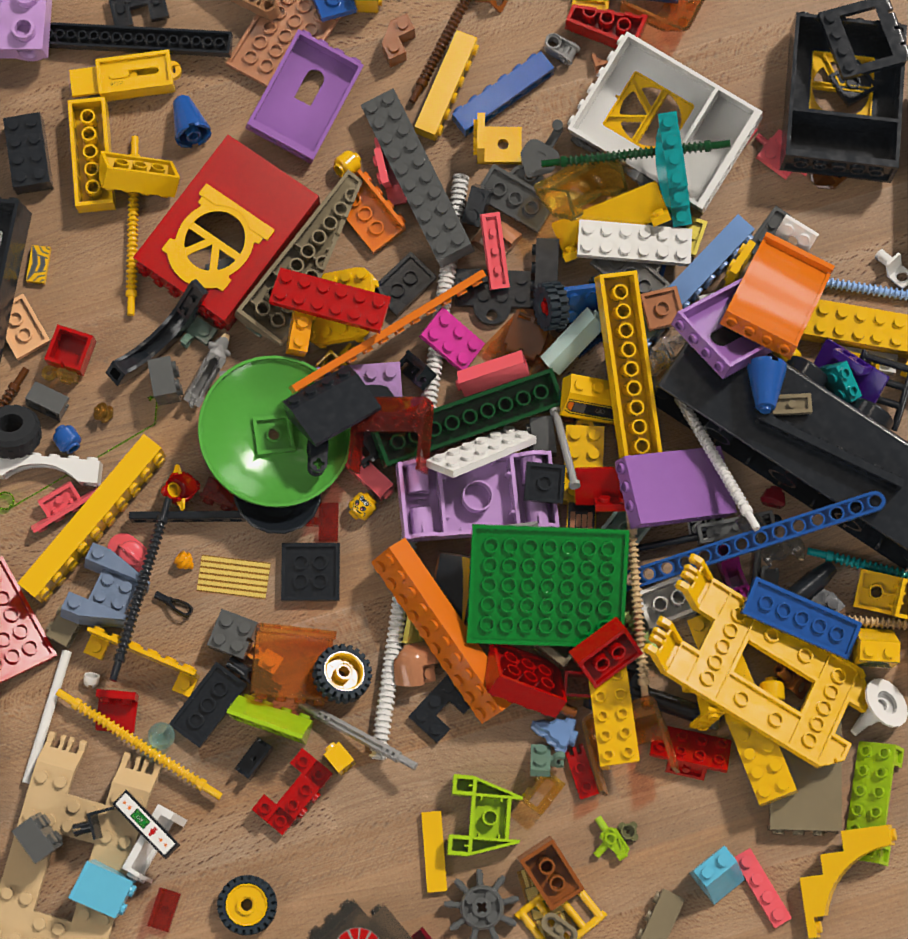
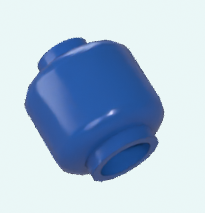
M61 425L55 429L53 441L60 452L71 454L80 448L81 437L73 426Z

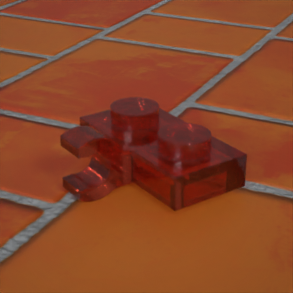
M320 503L319 518L314 517L306 524V527H319V542H338L339 503Z

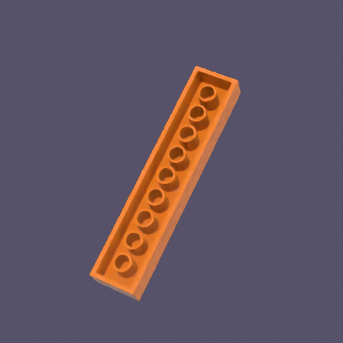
M401 539L371 562L375 571L379 573L386 587L390 589L397 603L401 605L408 619L414 624L419 635L425 640L430 651L436 656L441 667L451 678L452 683L462 694L463 699L468 703L481 724L513 704L487 693L485 675L488 657L478 643H466V625L407 539Z

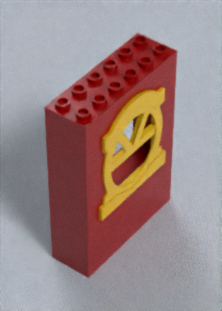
M227 135L134 255L135 266L139 269L138 272L145 278L149 276L153 279V283L160 288L164 286L169 290L168 293L176 299L178 297L181 298L190 282L197 279L209 292L200 305L198 314L205 319L210 318L213 320V324L222 330L224 328L229 331L237 321L234 317L236 310L320 206L319 196L230 135ZM211 212H226L240 221L245 232V243L241 254L194 222L201 216ZM189 229L204 239L189 247L184 246L185 237ZM212 245L209 271L200 269L190 262L187 257L188 255ZM219 250L235 260L232 264L220 270L217 269Z

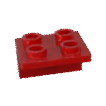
M96 689V697L99 699L97 713L101 712V715H105L106 719L110 718L111 722L115 721V724H119L120 728L124 727L125 731L129 730V733L134 734L139 695L136 692ZM96 721L95 730L112 732L111 730L107 731L106 727L102 728V724L98 725Z

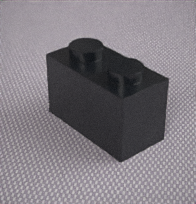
M479 184L471 186L461 222L477 227L481 226L480 214L487 213L493 189Z

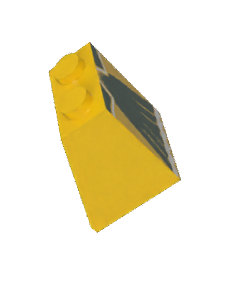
M860 628L853 647L852 663L859 667L892 669L900 663V641L893 630Z

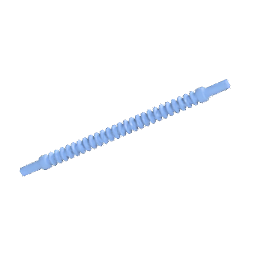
M834 278L829 279L825 288L830 287V289L834 287L835 290L840 288L841 291L846 289V292L851 290L852 293L856 291V293L862 292V294L866 292L867 295L872 293L873 296L878 294V297L883 295L884 298L888 296L889 299L891 297H894V299L898 297L899 300L904 298L905 301L908 299V289L906 291H903V289L898 290V288L893 290L892 287L888 289L887 286L882 288L881 285L877 287L876 284L874 286H871V284L866 285V283L861 284L860 282L856 284L855 281L852 283L849 280L844 282V279L839 281L838 278L836 280Z

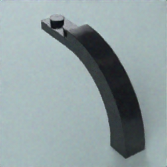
M197 279L192 280L165 321L138 346L125 355L113 360L105 373L119 386L148 367L147 360L160 358L190 327L198 316L197 310L209 292Z

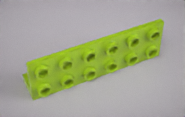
M859 741L846 830L886 825L894 767L902 768L904 748L895 744ZM888 846L875 850L858 861L888 866L891 847Z

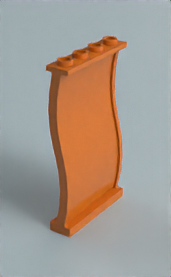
M766 232L719 324L790 360L798 347L801 336L835 266Z

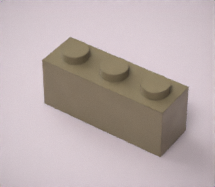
M664 888L661 892L657 891L652 901L655 903L653 910H648L644 919L647 921L645 928H640L636 939H668L685 899Z

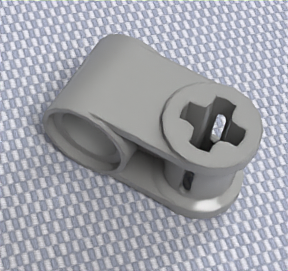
M556 33L549 34L544 44V50L548 55L568 66L572 65V59L580 51V47L577 44L568 41ZM555 42L557 46L552 47L548 43Z

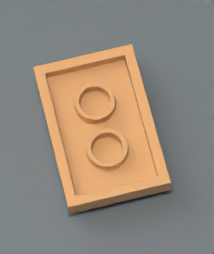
M24 294L14 298L6 334V341L18 361L51 342Z

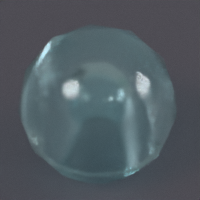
M156 723L148 731V741L154 748L160 750L167 749L175 741V731L168 723Z

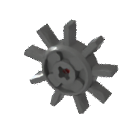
M477 869V886L470 889L461 880L456 879L454 881L456 887L464 894L461 902L444 901V906L460 909L462 917L452 923L449 927L450 930H457L463 924H467L472 928V934L469 939H477L479 930H488L491 939H499V935L494 928L499 921H503L509 926H516L517 922L513 918L505 916L503 912L505 905L516 903L519 901V897L510 896L503 899L498 893V889L504 884L506 877L500 876L494 886L489 887L483 884L482 870ZM478 903H480V904L486 903V907H485V908L487 909V911H486V912L481 911V912L479 913V912L477 911V910H478L477 904H478Z

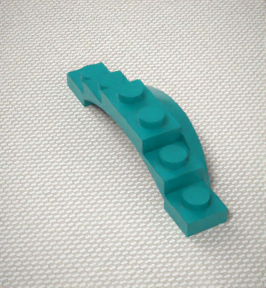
M677 111L657 114L659 128L656 135L655 157L660 190L665 205L672 216L673 227L691 225L688 183Z

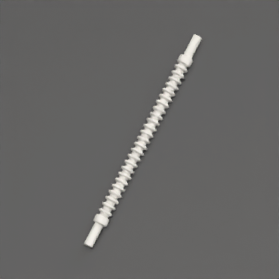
M675 398L674 400L679 409H681V413H684L683 416L686 417V421L691 426L700 445L703 446V450L708 454L710 462L713 463L712 465L715 467V470L718 471L720 479H722L725 487L728 488L730 496H733L732 499L738 505L740 513L746 517L754 531L759 530L761 527L752 513L751 505H748L749 502L746 501V497L743 496L744 494L741 492V489L738 488L736 480L733 479L734 477L728 471L726 463L723 462L724 460L718 454V450L713 446L714 443L711 442V438H709V435L704 430V426L701 425L702 423L699 421V418L696 417V413H694L693 409L688 408L687 405Z

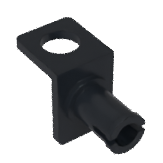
M115 807L87 813L88 821L72 825V830L81 828L78 831H74L73 834L77 837L91 832L93 840L102 838L97 814L114 810Z

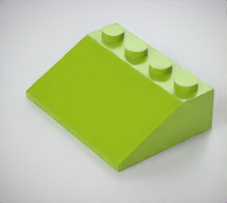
M244 694V696L238 695L226 712L233 720L305 745L314 724L310 720L311 716L303 713H299V716L292 714L291 709L281 706V709L275 708L273 703L266 700L260 703L255 701L256 697Z

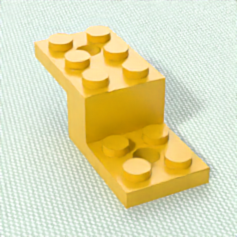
M861 568L852 606L908 619V579ZM875 586L881 588V595L879 597L871 595V589Z

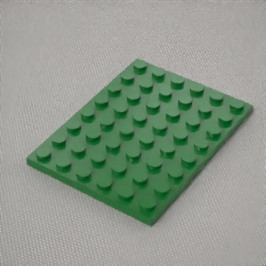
M472 524L466 643L575 647L615 617L625 625L630 530Z

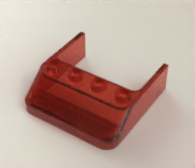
M424 396L375 397L382 409L351 427L347 469L360 474L364 432H417L416 470L423 474H428L429 468L426 467V460L430 457L434 412L433 402Z

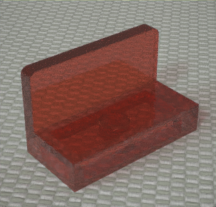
M160 887L147 926L169 932L181 893Z

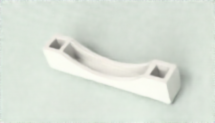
M32 452L23 458L11 460L0 458V479H8L12 475L27 469L50 468L68 474L81 486L99 487L101 485L103 464L95 457H87L86 460L79 459L78 456L69 455L68 458H61L57 454L41 456L42 454Z

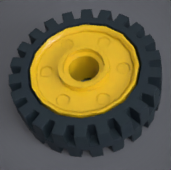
M242 875L230 880L222 888L217 901L218 914L223 924L232 932L240 935L260 933L271 924L277 911V899L274 890L265 880L253 875ZM247 899L251 900L253 905L249 911H245L242 907L243 902Z

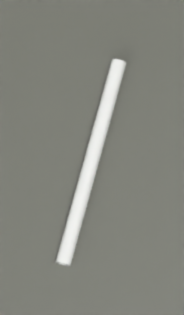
M62 650L23 776V783L30 784L36 760L43 748L58 700V696L55 694L62 687L72 654L70 651Z

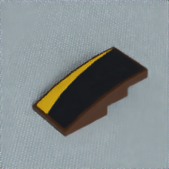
M439 550L434 580L466 625L470 555Z

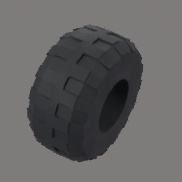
M15 404L4 405V407L0 408V458L11 460L23 458L27 454L32 453L42 439L41 425L36 413L24 406Z

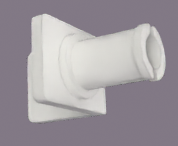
M883 249L879 250L875 255V259L886 266L887 278L901 289L905 288L908 285V278L905 281L897 279L900 273H905L908 276V269L902 265L901 254L898 252L892 257Z

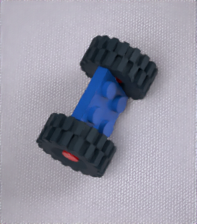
M596 276L589 279V284L564 287L560 281L537 284L533 293L535 297L533 298V310L536 313L535 318L538 319L537 323L540 325V328L543 331L563 329L568 323L573 322L587 307L593 312L595 310L599 312L594 281Z

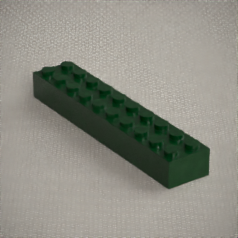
M550 368L376 428L371 432V436L383 469L397 465L398 462L408 461L550 411L553 407H560L561 390L553 369Z

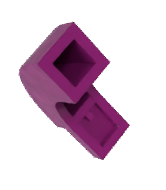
M726 545L720 546V555H727L728 547ZM739 556L717 563L724 584L746 597L750 586L742 571Z

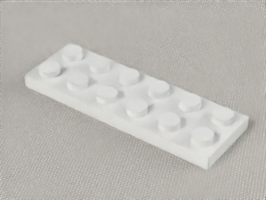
M579 219L577 257L687 267L691 264L692 229Z
M505 426L501 430L490 432L489 435L477 437L474 441L463 443L456 448H450L447 452L435 454L434 457L426 460V467L454 478L536 444V436L529 434L527 431L515 429L514 426Z

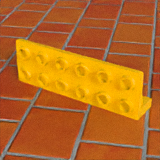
M652 181L552 222L551 226L557 239H559L566 263L579 258L577 257L579 219L642 225L652 222L653 227L670 221L671 217L657 181Z
M94 626V628L88 627L87 631L91 636L83 653L102 661L109 644L118 646L117 644L121 642L119 638L122 637L114 633L110 636L104 629L98 626ZM131 641L128 644L129 649L126 650L180 672L172 691L190 697L200 678L194 667L185 663L181 666L176 659L166 656L164 659L159 652L150 648L145 651L136 642Z
M626 666L596 689L589 681L599 761L602 771L610 770L612 765L640 761Z

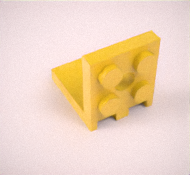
M477 113V119H474L473 155H477V164H521L522 127L485 126V113ZM500 142H506L508 144V147L506 149H500L498 147V144Z

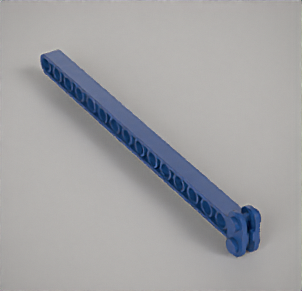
M878 491L868 492L763 526L757 531L751 530L642 565L638 568V571L641 572L639 574V577H641L639 582L642 583L640 588L679 576L684 568L682 559L689 557L692 553L700 556L703 551H708L710 558L705 563L707 566L879 512L884 509L886 498ZM874 496L881 498V504L877 507H873L870 504V500ZM855 502H859L862 505V509L858 513H853L851 510V505ZM836 508L841 509L843 513L839 519L832 517V511ZM815 515H822L823 523L821 525L813 523ZM803 521L804 529L797 532L794 529L795 522ZM778 527L785 529V535L781 538L775 535V530ZM759 533L766 535V541L762 544H759L756 540ZM740 539L747 541V547L743 550H740L737 545ZM722 545H726L729 549L725 556L719 553V548ZM666 563H670L673 568L669 574H666L663 570ZM631 569L627 570V577L630 575ZM647 569H652L654 572V576L650 580L645 577ZM627 584L626 592H629L632 586Z

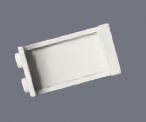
M159 804L152 814L168 832L174 822L182 827L187 822L185 818ZM140 835L122 869L128 871L126 874L128 877L142 884L145 881L152 883L153 879L147 877L145 873L157 850Z

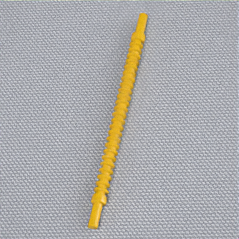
M131 136V154L129 155L140 156L138 154V136ZM137 192L128 193L130 197L128 198L130 202L128 206L130 208L127 210L130 213L127 216L130 218L127 219L129 222L127 224L129 227L127 229L129 232L127 234V237H129L127 239V242H129L127 247L129 249L126 251L129 254L126 256L129 259L126 260L128 263L126 265L128 268L126 270L128 273L126 275V278H128L126 283L128 285H126L127 290L125 291L128 316L135 315V298L137 297V290H135L137 288V285H135L137 280L135 279L138 276L135 273L138 271L133 259L138 251L136 249L138 247V244H136L138 239L136 238L139 231L137 229L139 226L137 224L139 221L137 218L139 216L137 213L139 211L137 208L139 206L137 203L139 201L137 198L139 193Z
M60 688L57 690L55 695L69 703L75 711L79 710V713L83 712L84 716L88 715V719L92 718L93 722L97 721L98 725L102 724V728L106 727L107 731L111 730V733L116 734V737L120 736L121 740L125 739V742L130 743V746L134 745L135 749L139 748V751L144 752L145 756L148 754L149 758H154V762L159 761L158 764L162 763L164 768L168 767V771L173 770L172 773L176 772L178 777L182 776V780L187 779L186 782H191L192 786L196 785V789L199 791L203 790L217 800L221 799L223 793L207 784V780L204 778L200 779L199 775L195 776L194 772L190 773L189 769L185 770V766L181 767L180 763L176 764L175 760L171 761V757L167 758L166 754L162 755L161 751L157 752V748L153 749L152 745L148 746L147 742L143 743V739L139 740L138 736L134 737V734L129 733V730L125 731L124 727L120 728V725L115 724V721L111 722L110 718L106 719V716L101 715V712L97 713L96 709L92 710V706L88 707L87 703L83 704V700L80 698H74Z

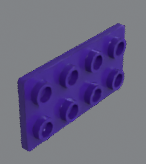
M826 339L814 364L820 368L824 365L847 361L862 394L859 398L876 404L889 380V376L831 339Z

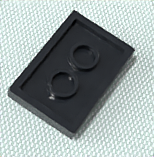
M410 251L378 283L384 295L391 297L388 309L398 317L437 280V276Z

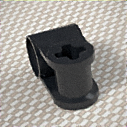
M309 439L307 441V469L309 474L314 477L321 476L327 467L328 440L317 447ZM315 463H318V466L320 467V469H317V466L314 465V464H315Z

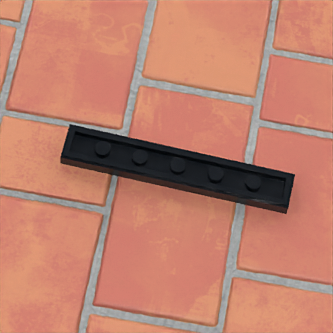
M161 511L129 512V519L132 523H157L156 517L160 515ZM169 511L167 516L168 522H246L239 514V511Z

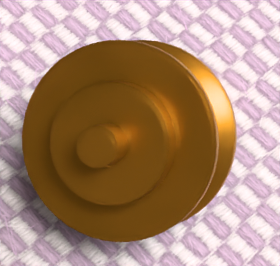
M104 402L99 403L94 407V419L107 423L113 418V407L107 406Z

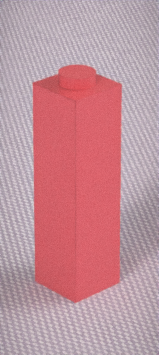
M522 350L457 371L458 379L455 382L458 391L462 390L464 396L467 397L530 375L528 364Z
M351 445V451L344 467L380 501L384 498L387 500L394 493V484L370 461H368L370 465L365 468L359 466L357 463L365 457Z

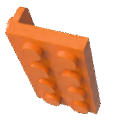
M359 169L356 176L363 180L346 221L369 250L375 254L406 230V220L400 213L397 215L393 210L395 207L389 199L385 200L383 198L381 189L377 185L374 187L369 174L366 171L363 173Z

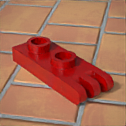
M583 743L579 744L581 751L579 753L576 746H571L573 754L570 755L569 749H567L565 755L580 800L598 795L599 791Z

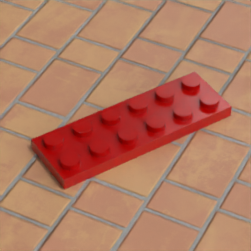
M281 267L269 299V304L379 334L391 302V297Z

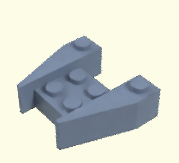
M93 542L85 557L84 568L99 573V578L88 599L68 592L61 607L60 617L81 625L123 628L125 627L124 622H127L125 618L128 617L126 614L131 605L130 602L133 601L132 596H135L134 591L137 590L135 586L138 585L137 581L140 580L138 576L141 574L111 549ZM147 581L149 585L145 587L147 588V591H144L145 593L149 592L150 581Z

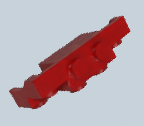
M303 748L290 762L293 767L301 772V775L277 804L264 794L251 809L283 836L298 817L302 819L308 812L307 806L311 802L314 804L321 796L319 792L334 775Z

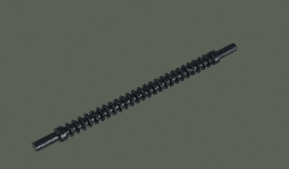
M167 497L164 499L160 515L156 517L157 524H154L156 529H153L154 534L151 535L153 539L149 540L151 544L148 545L149 549L146 550L148 554L145 555L146 559L143 560L145 564L142 565L143 570H140L141 575L138 576L140 580L137 581L138 585L135 586L137 590L134 591L135 596H132L133 601L130 602L132 606L129 607L130 611L127 612L129 616L125 618L127 622H124L125 627L122 628L124 632L121 633L122 638H119L121 642L117 644L119 648L116 649L117 653L113 657L114 664L109 680L117 682L121 665L125 663V654L128 653L126 649H129L128 644L131 643L129 639L132 638L131 633H134L133 628L136 627L134 623L137 622L136 617H139L137 613L141 611L139 607L142 606L141 602L144 601L142 597L145 596L144 591H147L145 587L149 585L147 581H150L149 576L152 575L150 571L153 570L152 566L155 565L153 561L156 560L155 555H158L157 550L160 549L158 545H161L160 540L163 539L161 535L164 534L163 530L166 529L164 525H167L169 520L167 516L172 499Z

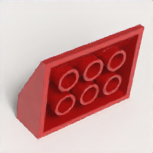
M489 644L485 675L487 693L494 697L505 699L510 703L521 705L526 709L540 712L545 716L556 718L568 702L560 669L547 659L508 644Z

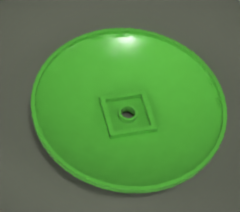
M286 356L255 357L227 370L208 391L198 419L200 450L208 469L215 479L238 498L264 507L295 506L323 493L333 484L344 469L351 451L352 428L350 427L328 440L327 467L321 476L314 477L309 474L307 469L308 438L288 419L282 402L298 393L297 391L292 394L289 387L316 371L317 368ZM271 430L277 431L279 438L271 439L268 432ZM315 463L314 465L317 466V469H320L318 463Z

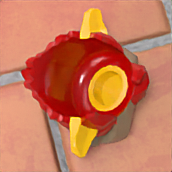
M176 464L173 473L164 479L161 494L165 498L172 499L170 507L179 508L181 511H184L185 503L200 490L201 484L188 472H182L180 465Z

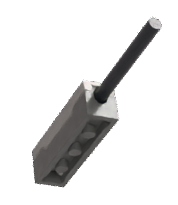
M773 510L753 514L760 527L782 521L780 515L773 514ZM739 516L699 524L694 529L695 534L640 544L636 548L639 549L637 552L639 553L697 541L698 547L753 529L746 517Z

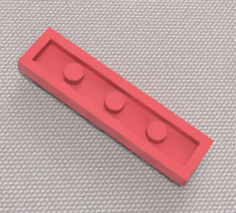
M500 212L480 214L490 290L509 288Z
M751 848L735 856L734 858L740 866L745 881L773 928L792 918Z

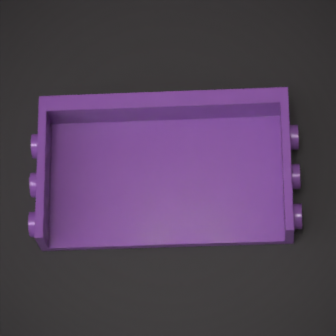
M716 446V450H718L719 452L718 454H720L721 458L724 460V455L722 453L721 446ZM703 448L629 455L615 461V470L618 474L624 507L627 511L631 529L726 518L737 513L732 499L733 496H730L728 488L725 487L722 479H720V475L717 473L718 471L715 470V467L712 465L713 463L710 462V458H708V454L705 453Z

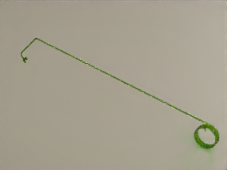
M149 396L147 398H149V401H151L152 398H154V396ZM156 402V404H155L156 406H155V419H154L155 421H154V424H152L151 426H149V427L145 428L144 430L138 432L137 434L133 435L132 437L138 435L139 433L145 431L146 429H148V428H150V427H152L153 425L156 424L157 402ZM130 437V438H128L127 440L121 442L120 444L116 445L115 447L109 449L108 451L104 452L103 454L109 452L110 450L116 448L117 446L121 445L122 443L128 441V440L131 439L132 437ZM68 474L65 475V476H63V477H61L60 479L54 481L53 483L49 484L48 486H50V485L54 484L55 482L61 480L62 478L68 476ZM6 491L1 492V493H0V496H1L2 494H5V493L10 494V495L12 496L13 501H12V504H11V505L9 504L10 507H8V508H1V507H0V509H2V510H9V509H11L12 507L18 505L19 503H21V502L25 501L26 499L32 497L33 495L37 494L38 492L32 494L31 496L25 498L24 500L18 502V503L15 504V505H14L15 499H14V496H13L11 493L6 492Z

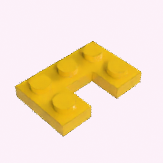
M749 240L747 244L743 243L737 252L740 255H738L736 260L733 258L725 273L726 275L723 280L726 282L724 287L737 281L755 248L756 243Z

